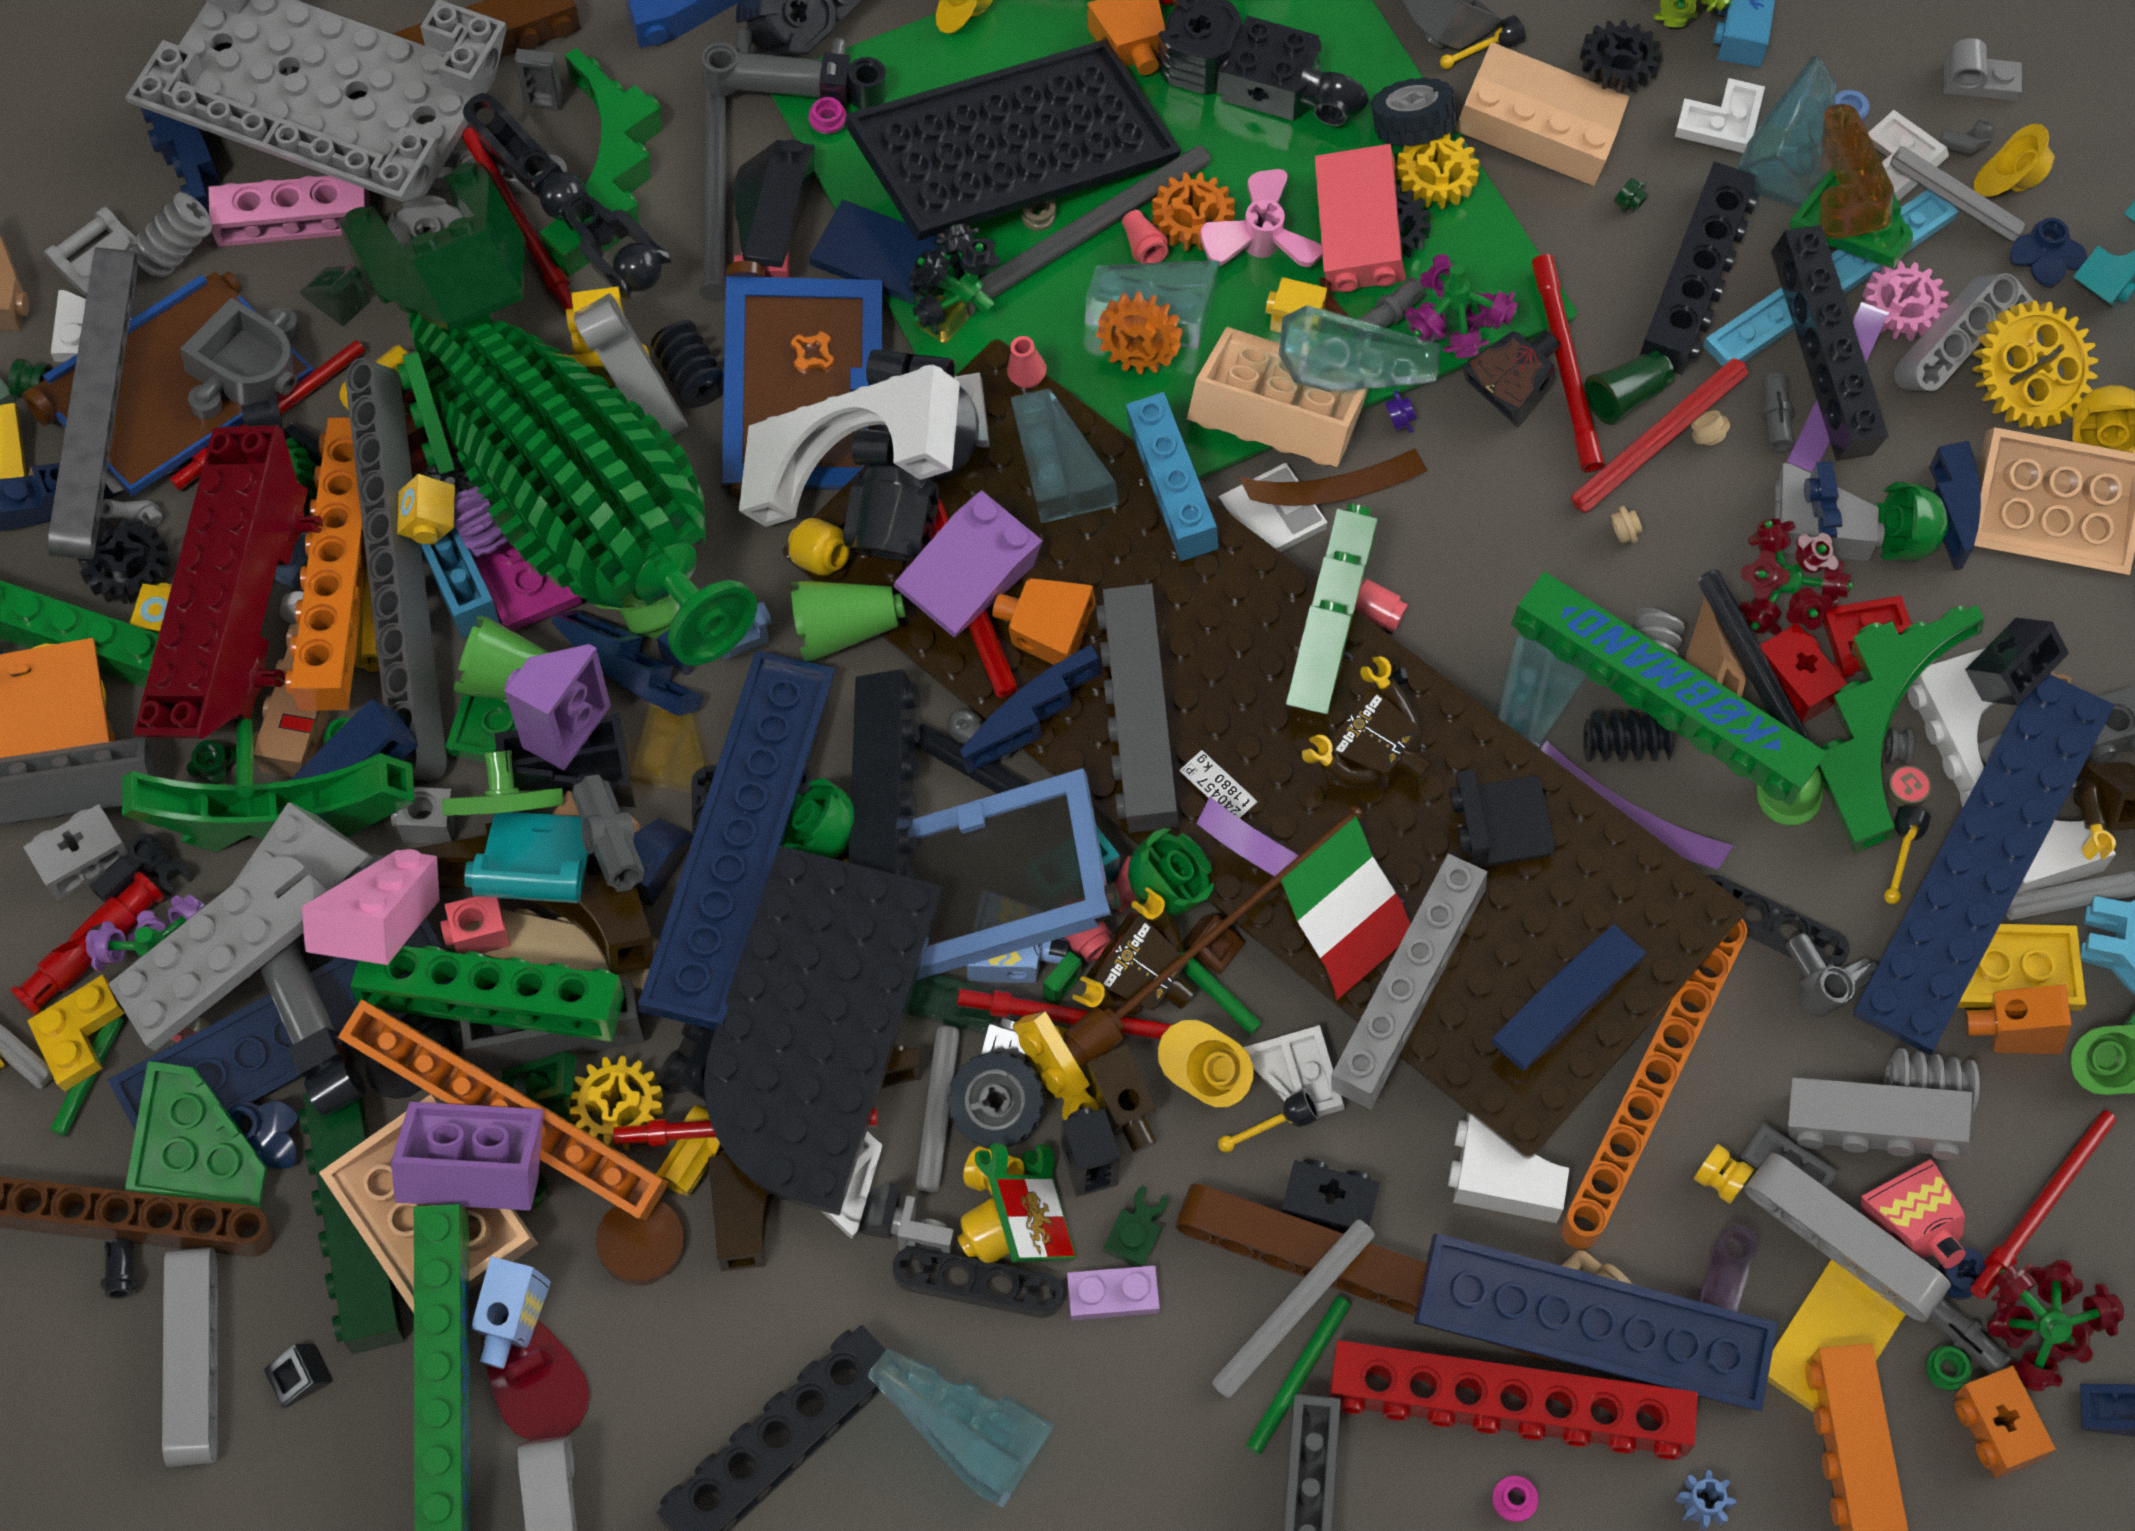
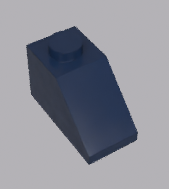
M660 818L634 833V846L645 870L643 881L637 883L636 887L640 900L653 907L692 843V834Z

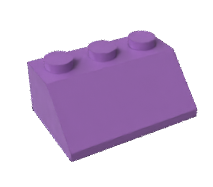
M590 644L529 657L521 669H515L510 674L505 685L506 698L522 748L562 770L567 768L611 706L597 649Z
M409 1102L391 1160L395 1203L427 1205L460 1204L463 1207L531 1210L539 1176L543 1109Z

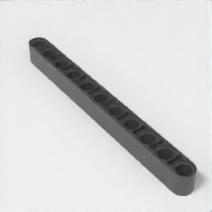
M358 358L348 367L346 389L383 705L398 713L418 743V746L403 760L413 764V780L435 783L445 773L447 757L421 544L415 542L412 538L397 534L398 491L413 479L401 380L399 373L395 369L365 358Z

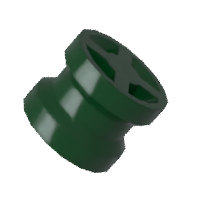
M16 359L10 368L8 376L10 395L23 398L22 393L45 380L44 375L53 370L52 365L42 362L32 365L29 360Z

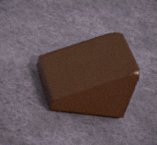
M1217 914L1202 916L1183 940V948L1188 951L1223 920ZM1228 927L1193 958L1215 973L1222 974L1245 942Z

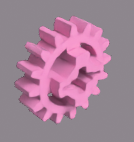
M1899 261L1894 270L1883 266L1880 273H1872L1862 294V297L1865 298L1864 303L1889 312L1880 333L1885 332L1887 329L1892 330V337L1895 340L1900 336V333H1905L1909 341H1913L1917 332L1922 336L1949 307L1946 304L1949 292L1940 291L1944 281L1942 279L1932 280L1930 276L1933 270L1930 268L1923 273L1918 271L1919 267L1916 262L1912 264L1910 269L1905 268L1902 261Z

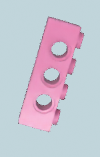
M304 176L299 179L264 180L262 182L244 184L228 183L223 186L209 187L211 231L218 247L341 236L342 232L337 220L345 217L346 213L354 208H367L371 206L368 189L332 176Z

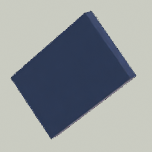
M842 199L812 251L809 263L813 267L844 279L882 280L883 294L915 305L916 301L913 296L915 293L910 291V272L918 256L926 250L935 251L939 246H935L934 242L943 237L936 235L917 241L906 223Z

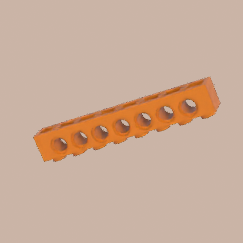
M350 417L328 418L326 434H320L319 452L322 463L321 466H316L314 472V482L318 492L317 499H311L310 516H320L323 520V527L318 526L322 528L320 533H306L305 551L308 556L307 566H302L300 571L301 588L304 590L303 599L296 602L295 616L296 622L299 625L298 634H293L290 642L291 656L294 659L293 669H288L285 677L287 694L293 695L299 711L349 710L367 571Z
M361 999L338 1036L339 1039L447 1104L543 1109L540 1160L638 1219L647 1221L670 1183L374 1004Z

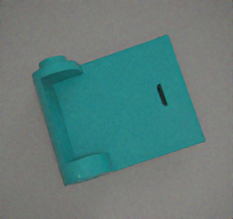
M515 812L494 813L485 853H477L474 862L468 861L466 864L465 887L472 888L474 897L579 903L590 856L583 844L581 817Z

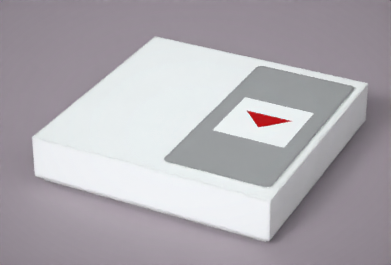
M1287 463L1253 479L1269 482H1299ZM1243 485L1218 496V505L1279 552H1283L1327 529L1328 522L1316 505L1284 506L1252 501L1249 499Z

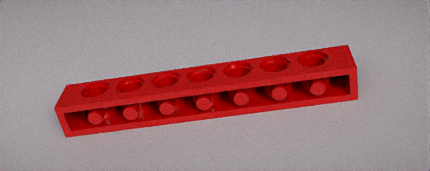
M1337 1340L1334 1348L1328 1398L1340 1399V1412L1360 1415L1364 1414L1365 1410L1383 1412L1382 1416L1393 1421H1408L1411 1416L1428 1419V1424L1442 1428L1454 1427L1455 1423L1473 1425L1472 1429L1483 1434H1498L1500 1430L1518 1432V1437L1531 1441L1544 1440L1545 1436L1562 1438L1564 1444L1573 1447H1588L1590 1443L1608 1445V1450L1621 1454H1632L1636 1452V1449L1654 1452V1457L1662 1460H1679L1681 1456H1687L1695 1446L1698 1392ZM1370 1375H1379L1386 1380L1388 1389L1382 1392L1373 1391L1367 1386L1365 1378ZM1416 1381L1425 1382L1431 1387L1433 1395L1429 1398H1419L1411 1391L1410 1384ZM1458 1388L1471 1389L1476 1394L1478 1402L1473 1405L1461 1403L1456 1397L1455 1390ZM1504 1394L1516 1396L1522 1403V1410L1515 1412L1507 1410L1502 1405L1500 1396ZM1552 1400L1562 1403L1567 1410V1416L1564 1418L1552 1416L1547 1411L1545 1403ZM1602 1407L1606 1409L1612 1417V1423L1604 1425L1596 1422L1591 1415V1408ZM1644 1413L1653 1417L1657 1424V1430L1647 1431L1641 1428L1637 1423L1636 1415Z

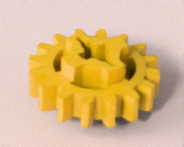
M1450 132L1443 135V138L1429 141V143L1415 144L1414 146L1404 145L1403 153L1398 154L1396 180L1402 181L1400 190L1402 192L1409 191L1410 189L1413 190L1412 200L1416 201L1420 197L1425 199L1424 206L1429 208L1432 201L1438 202L1440 209L1445 208L1447 200H1450L1454 205H1459L1461 195L1469 198L1472 186L1477 184L1479 159L1473 158L1474 148L1463 149L1464 139L1461 137L1454 142L1450 140Z
M625 1056L619 1058L617 1065H611L609 1059L603 1057V1068L598 1070L593 1065L588 1064L586 1067L589 1077L587 1079L575 1077L574 1082L580 1091L572 1092L570 1104L575 1105L570 1108L571 1121H578L575 1126L587 1133L589 1132L590 1135L598 1140H604V1143L612 1148L614 1147V1127L647 1125L648 1120H655L653 1115L658 1116L664 1113L662 1103L658 1102V1100L663 1098L661 1086H654L657 1082L654 1072L651 1071L643 1075L644 1067L639 1060L632 1067H628ZM631 1081L643 1091L644 1096H641L640 1092L631 1091L629 1082ZM619 1093H621L623 1101L617 1103L616 1108H613L612 1114L609 1106L615 1104L616 1099H619ZM588 1111H592L593 1115L601 1116L603 1125L595 1123L588 1115ZM622 1144L625 1151L630 1149V1144Z

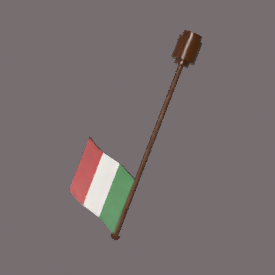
M1357 806L1349 807L1350 813L1115 1013L1109 1008L1102 1011L1098 1007H1094L1064 1033L1065 1038L1063 1041L1080 1069L1082 1070L1087 1062L1108 1053L1123 1040L1120 1030L1124 1028L1120 1021L1122 1017L1279 883L1283 886L1298 926L1326 969L1334 990L1336 1002L1394 953L1410 927V921L1400 898L1372 856L1359 823L1363 815L1362 810Z

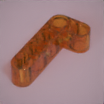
M1835 104L1828 107L1823 114L1822 147L1840 185L1828 188L1822 193L1820 197L1819 225H1822L1825 236L1833 239L1884 229L1892 221L1894 187L1858 111L1847 104Z

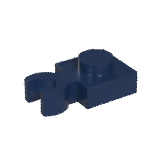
M1832 461L1816 462L1810 478L1805 479L1804 496L1806 502H1811L1814 517H1818L1819 534L1826 533L1831 538H1835L1838 535L1836 527H1842V516L1836 503L1839 494Z

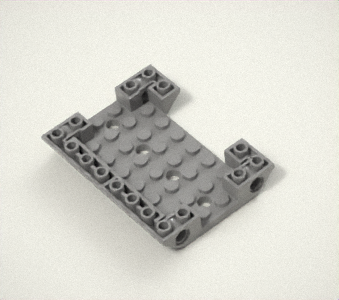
M206 0V4L179 45L162 40L125 99L128 103L404 202L427 194L460 139L463 130L468 125L463 116L465 104L473 96L487 93L494 82L507 27L505 22L443 0H436L420 26L425 43L424 46L297 0ZM221 43L232 44L229 49H224L220 52L214 50ZM294 66L300 68L297 73H292L288 76L281 74L287 67ZM355 91L367 92L365 97L356 100L348 98ZM423 115L435 117L432 122L425 124L416 122Z

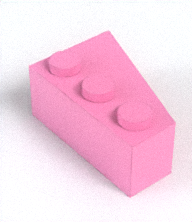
M412 849L396 850L303 905L302 919L305 952L388 965L440 901L437 856L420 854V852Z

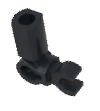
M145 833L136 836L130 842V854L125 858L120 856L91 882L89 887L98 898L105 902L111 896L116 898L135 881L133 876L137 872L145 871L153 878L158 876L162 890L168 896L174 897L177 893L175 888L169 883L170 879L175 875H181L188 882H191L193 877L185 864L172 862V856L162 847L157 837Z

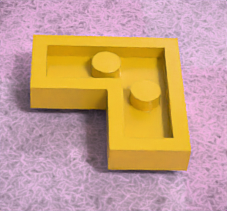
M103 975L27 1020L56 1084L64 1092L103 1069L88 1036L125 1014L108 985L110 981Z

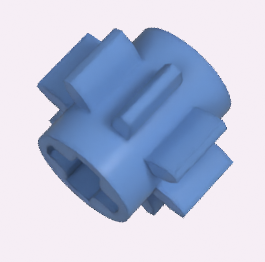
M1707 1470L1699 1482L1695 1477L1689 1475L1684 1480V1484L1690 1492H1680L1675 1500L1685 1504L1686 1513L1682 1520L1687 1521L1692 1518L1694 1521L1700 1522L1699 1527L1701 1531H1705L1713 1519L1718 1525L1723 1526L1728 1521V1517L1722 1509H1732L1737 1501L1727 1497L1726 1488L1730 1481L1719 1482L1716 1479H1712L1711 1470ZM1702 1492L1707 1494V1501L1714 1503L1710 1509L1705 1508V1501L1698 1498Z

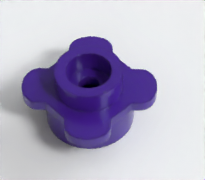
M1396 389L1393 391L1396 398L1385 402L1396 431L1408 427L1409 432L1413 433L1410 421L1417 419L1409 397L1401 400Z

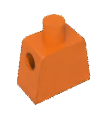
M1095 0L1087 3V28L1096 42L1107 39L1124 66L1135 64L1140 75H1149L1158 69V33L1165 31L1159 0Z
M1031 578L1026 581L1020 598L999 593L995 600L992 614L995 618L1010 622L1009 633L1011 642L1015 647L1055 665L1078 652L1096 606L1093 586Z
M2067 985L1994 992L1989 1010H1966L1965 1025L1967 1036L1991 1035L1992 1049L1996 1053L2062 1054L2071 1028Z

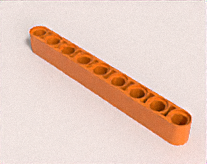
M1743 919L1728 934L1733 942H1721L1700 966L1710 968L1716 977H1706L1698 969L1673 997L1562 1222V1237L1572 1248L1579 1250L1591 1248L1597 1243L1746 939L1747 927ZM1681 1002L1693 1003L1697 1006L1699 1012H1688L1683 1008ZM1664 1037L1676 1038L1681 1043L1682 1048L1670 1047L1664 1041ZM1646 1073H1658L1663 1077L1665 1083L1655 1084L1651 1082ZM1628 1109H1641L1645 1112L1647 1120L1640 1121L1633 1118ZM1610 1145H1623L1629 1151L1630 1156H1617L1611 1150ZM1596 1180L1606 1182L1611 1187L1612 1193H1599L1593 1187L1592 1182ZM1576 1217L1587 1218L1593 1224L1594 1230L1587 1232L1580 1230L1575 1225L1574 1219Z

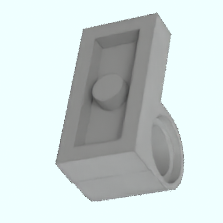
M1974 38L1959 40L1951 47L1944 62L1943 93L2018 101L2022 93V62L1987 59V46L1983 41Z

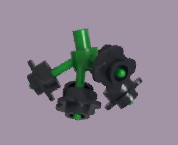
M959 224L945 229V237L934 242L935 246L939 247L935 251L926 250L922 252L916 259L910 272V291L915 293L913 296L917 303V306L912 308L914 321L922 329L929 326L935 336L939 335L937 326L946 322L943 310L960 301L965 305L971 301L985 314L995 303L981 290L984 284L979 279L985 277L991 269L998 267L1000 258L994 253L995 243L987 238L974 239L973 235L980 233L979 228L967 230L966 224ZM945 251L948 256L951 255L949 260L944 257ZM949 264L954 269V276L947 273ZM939 287L952 291L954 294L940 303L934 297Z

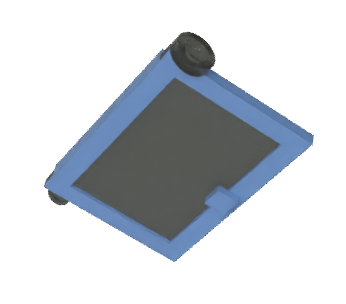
M1083 768L913 819L912 828L916 835L917 849L915 852H912L911 865L914 869L916 880L940 885L944 889V896L916 980L1099 927L1098 922L1113 918L1112 910L1121 908L1115 884L1107 885L1088 779Z

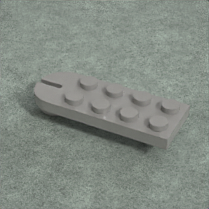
M278 856L264 860L112 980L108 985L144 1044L153 1051L158 1050L303 934L302 906L327 892L326 887L320 883L322 881L293 858Z

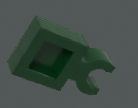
M1143 1185L1138 1188L1134 1196V1214L1124 1209L1121 1210L1103 1247V1253L1134 1267L1146 1265L1162 1231V1227L1152 1223V1221L1164 1215L1168 1197L1162 1195L1157 1206H1146L1143 1203V1199L1145 1198L1147 1187Z

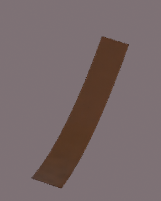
M1414 448L1364 469L1317 480L1269 482L1238 477L1249 499L1252 501L1272 505L1304 506L1332 503L1377 492L1425 473L1427 470Z

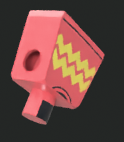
M1931 1159L1861 1196L1860 1213L1923 1260L1934 1255L1945 1269L1956 1266L1965 1257L1966 1251L1957 1242L1963 1236L1964 1211Z

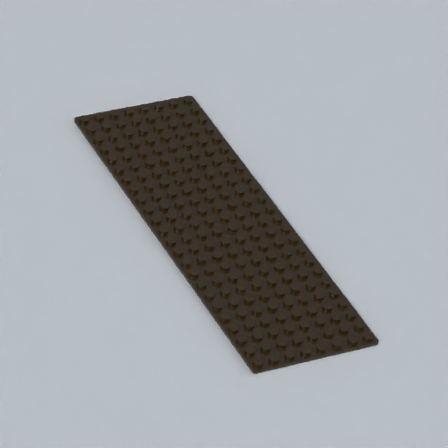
M999 339L992 340L956 375L961 376L980 373L990 447L982 448L976 445L970 459L957 473L943 481L937 482L939 498L949 520L961 507L982 490L1042 540L1033 568L1008 589L1004 595L1020 598L1026 581L1033 578L1093 586L1096 605H1104L1103 589L1152 584L1179 823L1177 828H1167L1171 829L1167 833L1176 837L1183 833L1189 836L1203 850L1212 868V871L1207 875L1209 880L1208 887L1214 883L1213 891L1206 900L1226 917L1274 876L1246 860L1196 824L1209 798L1179 770L1201 750L1258 801L1240 819L1298 855L1303 853L1350 813L1349 807H1359L1363 814L1359 823L1372 856L1398 897L1404 900L1403 906L1410 925L1447 855L1451 854L1470 863L1468 852L1461 853L1459 847L1457 827H1462L1460 813L1453 814L1450 803L1449 788L1456 787V772L1474 769L1477 785L1535 776L1540 779L1555 845L1554 853L1546 858L1481 868L1487 871L1486 890L1399 1055L1401 1059L1518 1154L1526 1159L1533 1158L1740 922L1746 912L1745 905L1356 609L1345 650L1353 656L1354 660L1342 658L1329 713L1324 714L1287 705L1308 612L1313 603L1318 580L1206 495L1204 496L1217 526L1218 549L1180 562L1134 441L1046 374L1042 381L1032 388H1022L1014 384L1007 374L1011 348ZM864 466L859 472L864 473L865 468L869 466ZM854 477L813 518H819L836 525L844 531ZM788 542L782 549L784 557L814 582L893 587L895 581L912 563L869 557L856 553L849 548L848 559L841 569L828 576H820L798 567L791 561ZM893 587L894 594L901 593L895 587ZM902 594L906 617L899 618V627L884 632L880 636L986 721L1013 695L1006 698L997 697L969 627L967 626L954 638ZM993 603L986 611L1015 678L1018 691L1052 667L1053 664L1012 644L1009 633L1010 622L993 617ZM1095 606L1078 651L1092 645L1099 657L1102 675L1070 690L1072 706L1040 721L1042 738L1020 749L1054 777L1083 768L1087 774L1093 809L1140 845L1145 838L1157 830L1129 833L1126 818L1118 819L1116 794L1123 793L1122 780H1114L1112 755H1120L1118 742H1110L1108 717H1116L1115 705L1106 703L1104 680L1112 679L1111 666L1103 667L1100 642H1108L1107 629L1099 630L1097 607ZM1384 657L1391 665V674L1402 667L1405 668L1408 683L1399 684V687L1407 696L1420 723V746L1416 753L1431 761L1432 766L1420 784L1400 773L1388 789H1382L1377 786L1373 789L1345 788L1322 770L1320 761L1316 763L1305 762L1302 758V751L1312 749L1318 754L1317 746L1311 743L1309 738L1316 735H1324L1331 740L1370 687L1376 690L1378 686L1376 682H1366L1362 679L1360 671L1362 667H1369L1372 673L1377 676L1379 669L1372 658ZM1281 883L1234 922L1357 1023H1359L1396 951L1392 953L1336 1002L1334 990L1326 969L1298 926ZM1612 925L1617 926L1646 952L1643 960L1614 985L1607 997L1582 1017L1575 1029L1523 1072L1491 1043L1493 1037L1585 948Z

